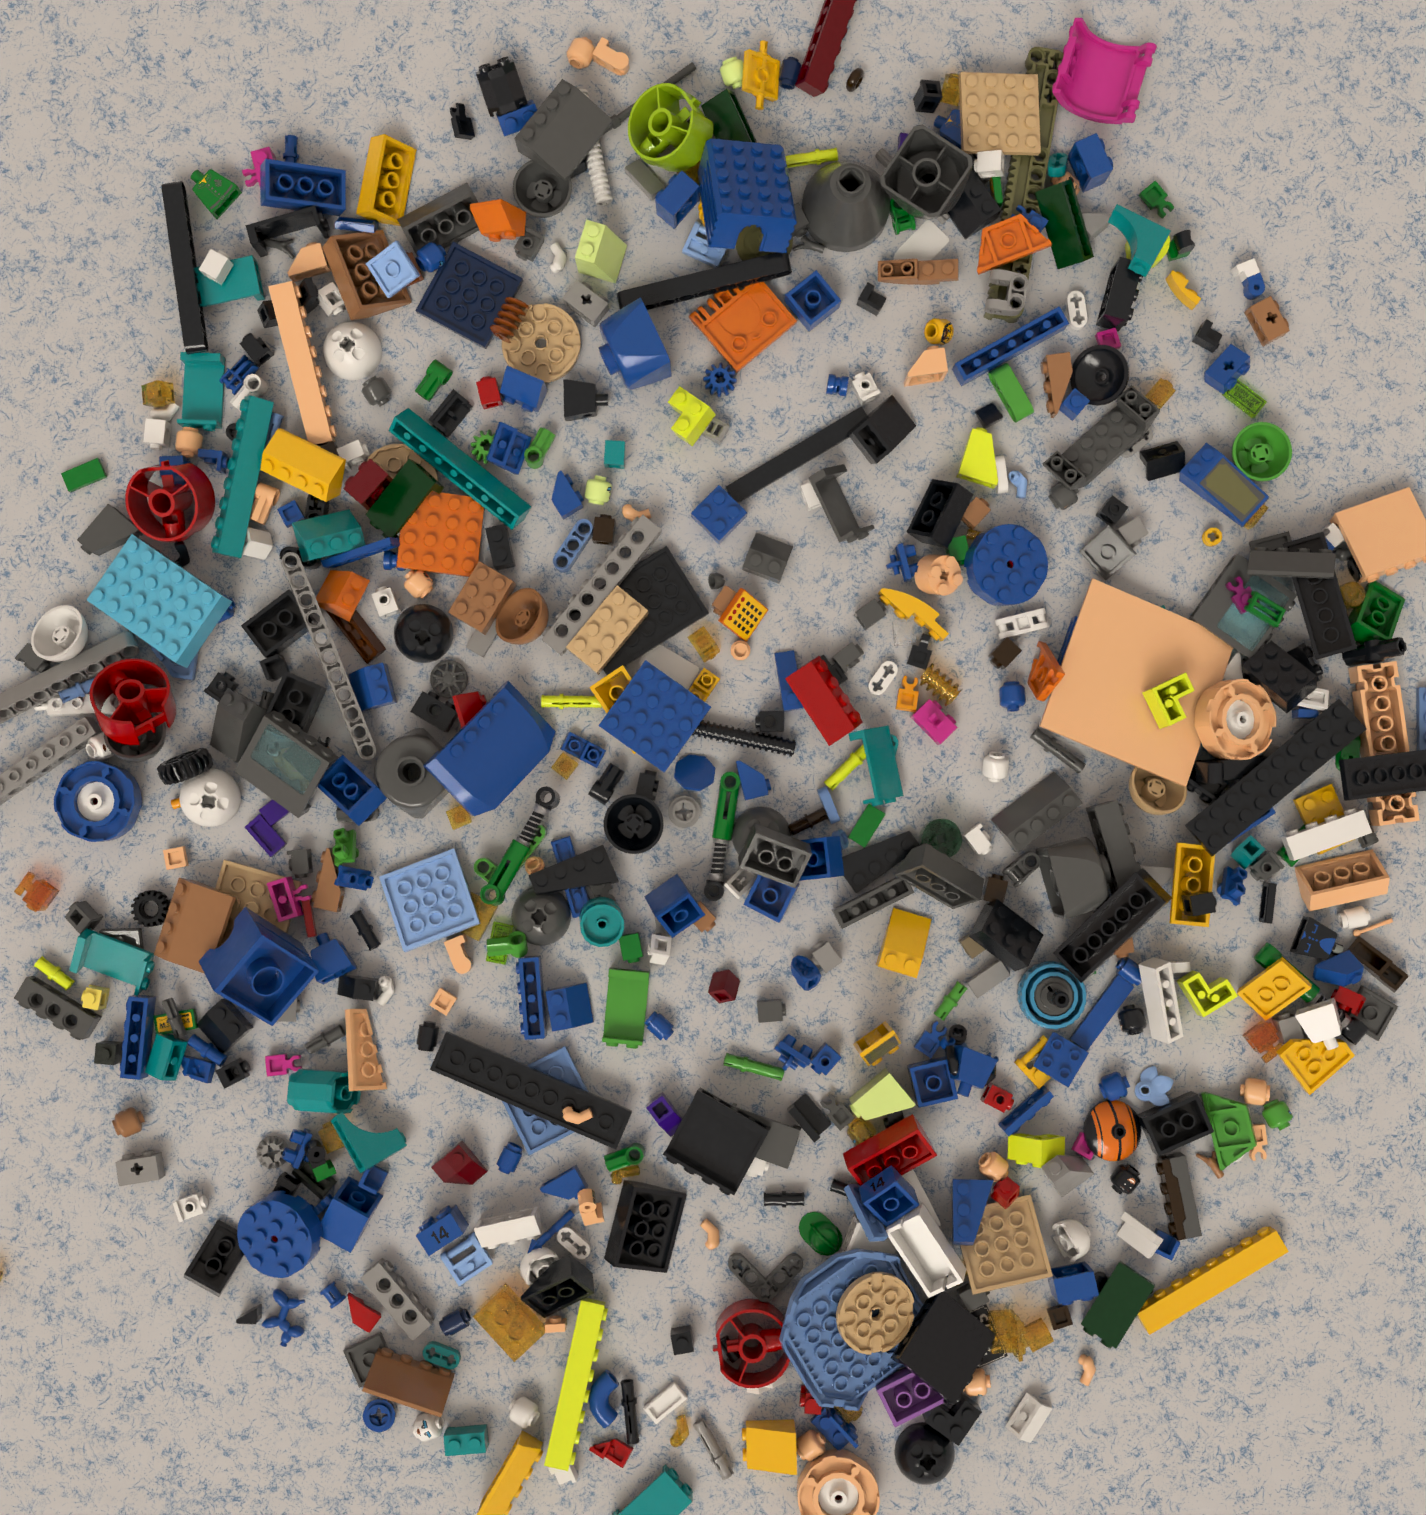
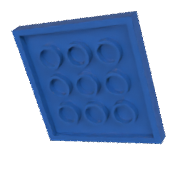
M645 660L601 721L599 727L665 773L711 709V706Z

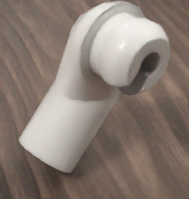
M556 242L550 246L555 256L553 263L550 264V269L554 273L562 271L567 261L565 253L559 243Z
M171 402L166 409H152L150 417L168 422L180 407Z
M381 976L378 980L382 993L376 1001L382 1006H385L395 992L393 980L389 976Z

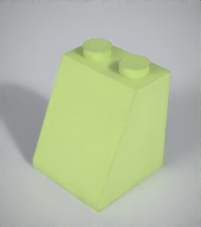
M586 219L575 255L578 273L616 284L627 245L606 225Z
M886 1068L849 1098L851 1102L849 1107L858 1119L862 1116L865 1121L909 1109L916 1105Z

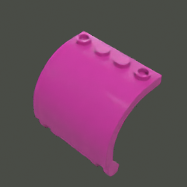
M1075 18L1073 26L1069 30L1068 42L1064 46V56L1062 63L1058 66V76L1056 82L1053 83L1052 93L1063 108L1081 118L1105 124L1122 125V123H1134L1136 118L1135 111L1138 110L1140 101L1137 100L1146 69L1152 64V54L1155 53L1157 46L1150 42L1141 46H1124L1105 41L1088 29L1083 18Z

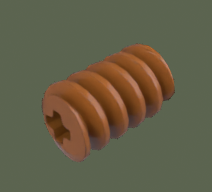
M506 297V304L501 306L503 311H498L497 315L499 318L494 319L495 325H491L490 330L499 339L511 343L507 337L515 336L511 329L518 330L515 322L522 323L518 316H525L526 313L522 309H529V306L519 299Z

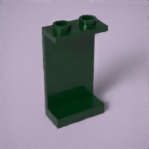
M408 459L365 515L371 520L369 523L373 527L384 532L382 534L384 538H399L397 534L429 493L433 490L440 494L445 487L419 463Z
M1120 1261L1081 1322V1325L1084 1326L1083 1330L1092 1337L1094 1334L1101 1338L1100 1342L1109 1349L1112 1347L1116 1349L1151 1294L1155 1284Z

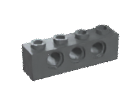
M896 877L832 909V912L840 928L843 929L913 894L914 891L909 883Z
M35 976L26 977L14 999L19 1001L18 1004L26 1009L31 1008L36 1011L35 1014L38 1017L49 1019L56 1028L69 1031L70 1036L77 1040L89 1038L102 1016L88 1008H83L82 1004ZM38 994H40L43 998V1002L41 1004L37 1001ZM55 1004L60 1008L59 1014L54 1011ZM72 1015L77 1017L76 1025L71 1021Z

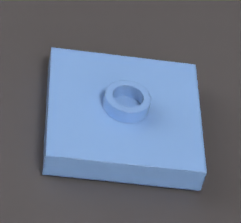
M399 241L393 242L366 263L387 298H391L420 276Z

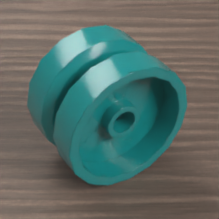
M595 897L587 901L582 907L579 915L580 930L588 943L597 947H608L620 939L624 931V918L620 906L614 900L606 897Z

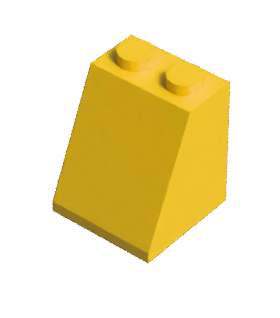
M794 1419L747 1420L746 1428H742V1441H746V1448H742L743 1461H747V1469L797 1475Z

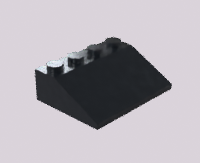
M624 1180L604 1259L613 1267L667 1273L687 1194L643 1182Z

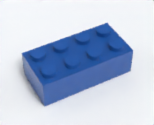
M265 159L260 165V206L289 210H301L316 206L319 212L322 211L323 214L340 216L346 210V170Z

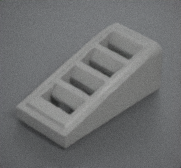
M714 417L701 435L720 445L730 425ZM713 423L714 426L712 430L708 432L707 430L710 424ZM717 427H720L718 435H714Z

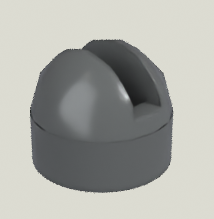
M711 573L708 577L710 588L719 589L725 584L724 576L720 573Z

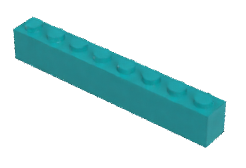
M245 396L240 403L241 416L236 422L237 435L233 439L231 446L233 454L227 465L229 473L223 484L225 492L224 497L220 499L219 503L221 511L220 516L217 517L215 522L217 531L211 541L212 553L232 558L242 557L262 454L274 405L272 401L255 396Z
M407 408L394 417L388 430L390 433L511 530L525 520L532 506L411 409Z

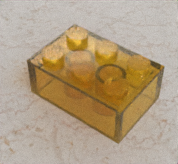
M506 1283L485 1301L473 1316L514 1362L545 1334V1325Z

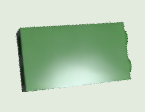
M609 968L604 1033L602 1037V1042H606V1046L618 1047V1044H626L627 1048L637 1049L638 1045L642 1046L650 971Z

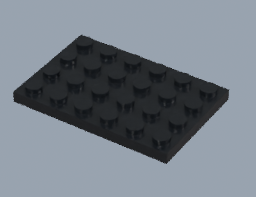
M667 546L638 563L619 585L621 589L645 607L649 614L604 667V672L608 675L622 665L625 667L709 614ZM606 584L598 589H603L606 586ZM591 595L583 598L585 605H590L593 602ZM573 611L570 614L571 619L574 621L578 620L581 616L579 611Z

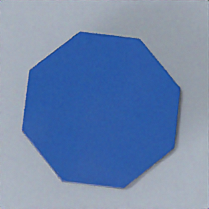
M689 754L676 762L674 778L684 789L701 791L714 783L715 767L705 756Z

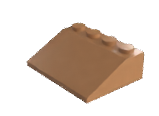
M377 230L375 233L360 232L330 236L322 247L351 320L369 318L411 303L406 287L391 298H387L366 265L369 260L389 246L383 230Z
M179 878L154 955L166 961L204 973L198 961L209 949L220 947L236 897L199 881Z
M378 1348L362 1391L441 1417L455 1373H452L450 1369L434 1367L428 1361H416L407 1354H396L389 1348Z

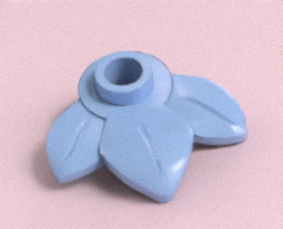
M1155 1066L1148 1067L1141 1073L1140 1082L1135 1086V1096L1141 1101H1150L1155 1106L1167 1105L1170 1101L1165 1093L1172 1088L1174 1081L1167 1076H1158ZM1147 1088L1149 1093L1144 1094L1141 1089Z

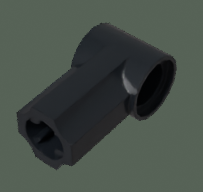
M610 763L600 779L594 783L588 795L606 805L614 792L613 789L622 778L624 771Z

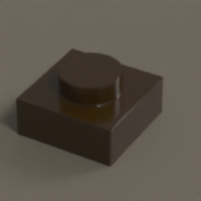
M1060 1304L1047 1308L1053 1330L1073 1325L1067 1305Z

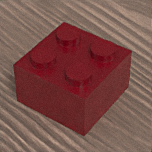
M372 459L364 461L359 466L357 474L346 480V486L343 488L367 511L393 480Z

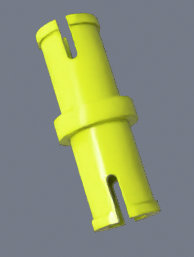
M43 956L34 964L35 968L48 976V980H53L64 988L65 991L75 982L74 979H71L61 971L62 968L54 966Z

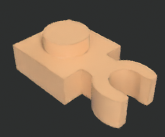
M1263 1123L1252 1124L1257 1146L1249 1151V1157L1251 1160L1256 1161L1255 1154L1260 1152L1261 1158L1264 1160L1267 1158V1154L1262 1149V1145H1268L1266 1127Z

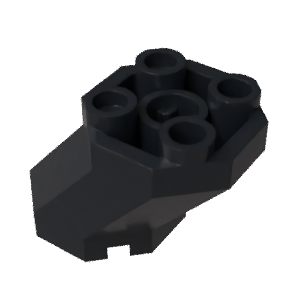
M508 56L498 59L497 64L490 66V63H486L478 67L479 71L476 72V76L490 117L494 116V112L502 115L520 108L519 103L521 102L524 105L528 104L513 59L509 60Z

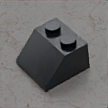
M226 998L221 999L196 1024L223 1054L254 1028L236 1006Z

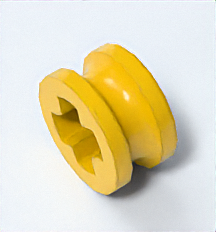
M1209 528L1202 535L1203 543L1209 547L1219 544L1222 540V533L1217 528ZM1213 532L1216 539L1211 542L1208 535Z

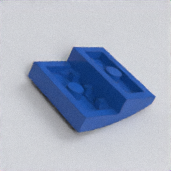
M499 422L486 460L506 471L519 475L524 461L525 450L529 447L532 437L519 432L514 427Z

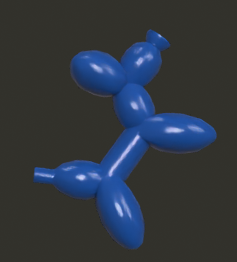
M275 1289L273 1291V1298L281 1306L279 1316L265 1319L262 1326L265 1328L279 1326L284 1331L281 1335L282 1342L280 1345L287 1347L291 1337L298 1338L304 1333V1329L301 1326H291L288 1320H286L288 1311L305 1303V1299H289L282 1290Z

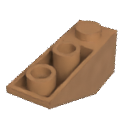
M1070 352L1046 355L1040 365L1041 373L1045 374L1043 388L1044 392L1048 394L1046 408L1051 418L1058 414L1073 372Z
M326 848V851H323L321 855L322 869L318 871L316 882L318 883L317 891L314 890L311 901L314 902V908L340 912L345 890L342 886L334 885L339 870L334 864L333 848Z

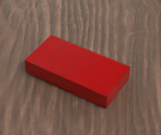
M311 899L301 901L307 937L317 936Z

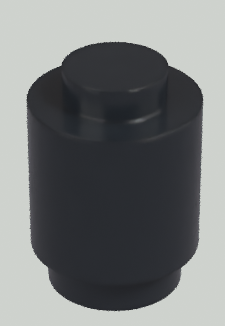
M424 1021L423 1024H419L416 1043L418 1050L434 1051V1047L437 1046L439 1027L435 1026L436 1022Z

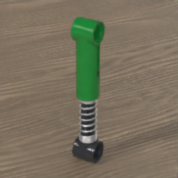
M734 772L724 773L720 780L712 833L713 842L715 843V846H713L714 851L712 852L713 857H711L713 860L710 863L712 866L709 868L711 873L708 875L709 877L704 888L706 898L711 901L721 899L724 894L723 869H725V858H727L725 854L727 853L726 848L729 847V840L732 841L740 788V778ZM726 777H734L736 785L730 788L727 787L724 783ZM731 792L728 812L724 811L726 794ZM716 885L719 887L720 892L717 896H711L708 893L710 886Z
M546 786L541 787L537 791L536 805L533 808L534 810H532V815L530 814V818L526 819L527 823L524 824V829H521V834H518L519 837L517 836L510 843L488 884L481 889L480 898L484 903L492 906H498L503 903L507 889L530 851L529 846L531 845L530 841L533 840V835H536V830H539L538 827L542 825L541 821L544 820V816H547L549 810L551 811L559 805L560 796L554 789ZM551 793V800L545 803L544 798L546 794ZM495 890L496 897L493 900H490L489 894L491 891Z
M1266 942L1253 958L1266 969L1283 956L1274 946ZM1293 966L1312 984V988L1300 996L1302 1000L1313 1005L1329 999L1322 995L1320 988ZM1338 1009L1342 1025L1341 1035L1356 1045L1369 1031V1028L1357 1018L1350 1017L1343 1013V1010Z

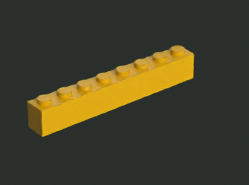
M1271 1226L1262 1227L1257 1231L1256 1235L1242 1239L1236 1247L1225 1249L1221 1256L1207 1260L1204 1266L1190 1270L1187 1276L1182 1279H1175L1169 1287L1155 1291L1154 1296L1146 1300L1137 1317L1144 1329L1151 1335L1289 1251L1274 1228Z

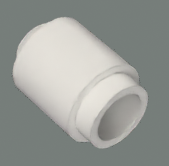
M1363 906L1345 909L1337 914L1338 922L1342 929L1366 926L1371 919L1368 909H1364Z

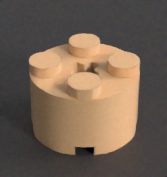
M929 554L922 557L917 564L918 569L914 575L917 587L921 591L933 595H949L963 582L959 563L955 557L948 555Z

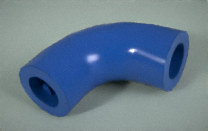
M607 1369L591 1386L588 1398L590 1411L603 1428L608 1427L618 1416L616 1410L609 1403V1395L619 1386V1382Z

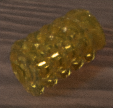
M931 663L919 678L921 679L920 686L927 683L926 691L933 688L932 696L940 694L938 701L946 699L945 706H948L961 692V690L957 691L959 684L956 683L951 686L953 679L950 678L945 681L947 674L944 673L939 676L940 669L937 668L933 671L934 664Z

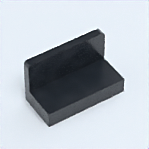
M1178 441L1139 452L1140 459L1146 466V479L1148 481L1179 473L1185 466V450Z
M807 1094L802 1095L787 1108L788 1112L814 1143L821 1138L820 1134L831 1125V1122Z

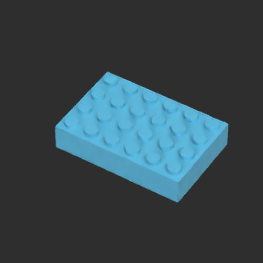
M131 534L87 598L88 602L173 662L186 668L232 603L227 597L133 534Z

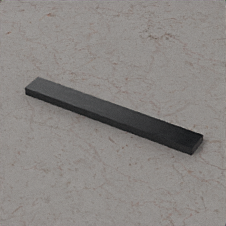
M861 406L726 486L728 493L737 503H740L850 438L847 432L864 419L867 414Z

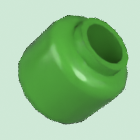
M1275 1099L1263 1106L1262 1115L1270 1128L1278 1127L1280 1131L1290 1126L1289 1121L1292 1120L1293 1115L1284 1101Z

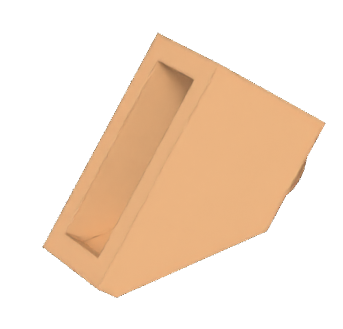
M312 242L300 249L288 271V276L293 282L331 271L321 243Z

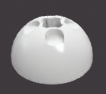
M353 321L344 322L332 328L327 334L323 344V356L326 365L336 376L345 380H360L372 374L378 367L382 357V346L377 334L367 325Z
M61 605L49 610L39 619L34 627L31 637L33 651L37 656L48 661L62 662L72 659L86 645L88 639L86 620L76 608L69 605Z
M210 768L206 772L184 781L180 789L179 801L183 813L193 823L204 827H216L227 823L237 813L241 802V793L237 782L232 776L222 770Z

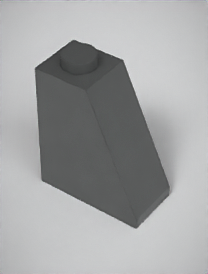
M107 504L77 541L82 544L80 548L87 554L91 555L93 553L100 556L125 544L131 534L140 537L143 533L119 510Z

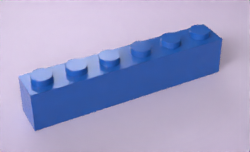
M1059 306L956 362L952 371L962 387L1064 331L1069 322Z

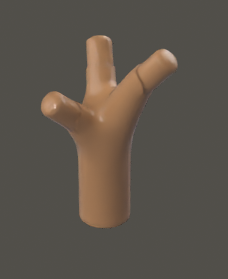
M1212 1151V1158L1196 1154L1197 1158L1203 1160L1212 1169L1218 1179L1224 1176L1217 1163L1215 1151Z

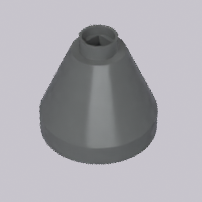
M850 160L832 162L820 168L808 181L803 194L802 210L809 222L807 231L816 242L824 245L825 248L837 252H853L873 243L884 230L890 212V196L881 186L880 175L869 166Z

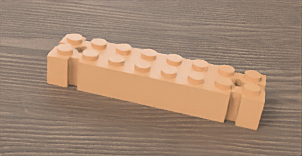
M1397 661L1348 668L1350 684H1356V691L1352 692L1355 716L1366 728L1359 735L1361 757L1410 752L1400 685H1395L1394 678L1399 677ZM1416 792L1367 798V802L1373 803V810H1369L1371 826L1420 821L1418 805H1412L1411 797H1416Z

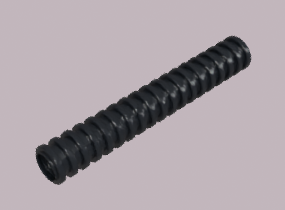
M704 720L701 721L692 736L695 734L698 737L704 736L705 739L710 737V740H713V738L716 741L722 740L724 743L728 741V744L733 742L734 745H737V743L740 746L747 745V748L752 746L755 749L757 747L759 750L765 749L766 752L771 750V753L775 751L777 754L783 753L785 756L789 754V757L794 755L796 746L794 739L790 741L789 738L785 740L783 737L777 738L776 735L774 737H771V734L766 736L765 733L761 735L757 731L756 733H753L752 730L747 732V729H734L733 726L729 728L728 725L724 727L722 724L716 725L715 722L713 724H710V721L705 723Z

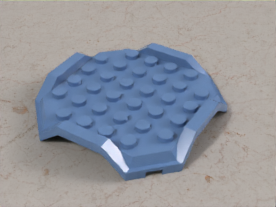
M859 1248L834 1254L802 1277L790 1297L779 1341L801 1381L816 1403L821 1407L834 1408V1406L843 1407L845 1410L859 1411L868 1391L899 1368L905 1367L903 1364L896 1363L891 1359L898 1345L884 1353L882 1351L872 1353V1355L859 1353L842 1339L836 1324L837 1306L844 1291L856 1279L872 1272L893 1274L908 1286L914 1298L913 1314L915 1319L923 1303L903 1271L900 1257L896 1254ZM872 1310V1317H876L880 1310Z

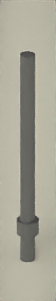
M691 62L663 83L676 84L696 70L694 63ZM635 103L618 115L614 114L610 118L613 120V123L605 133L612 128L616 129L619 127L621 122L630 116Z

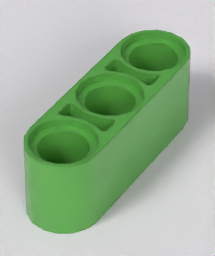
M1007 363L988 372L993 387L1015 423L1034 413L1032 404Z

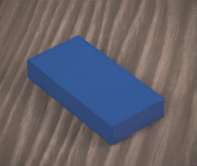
M340 216L335 221V229L375 233L378 229V221Z

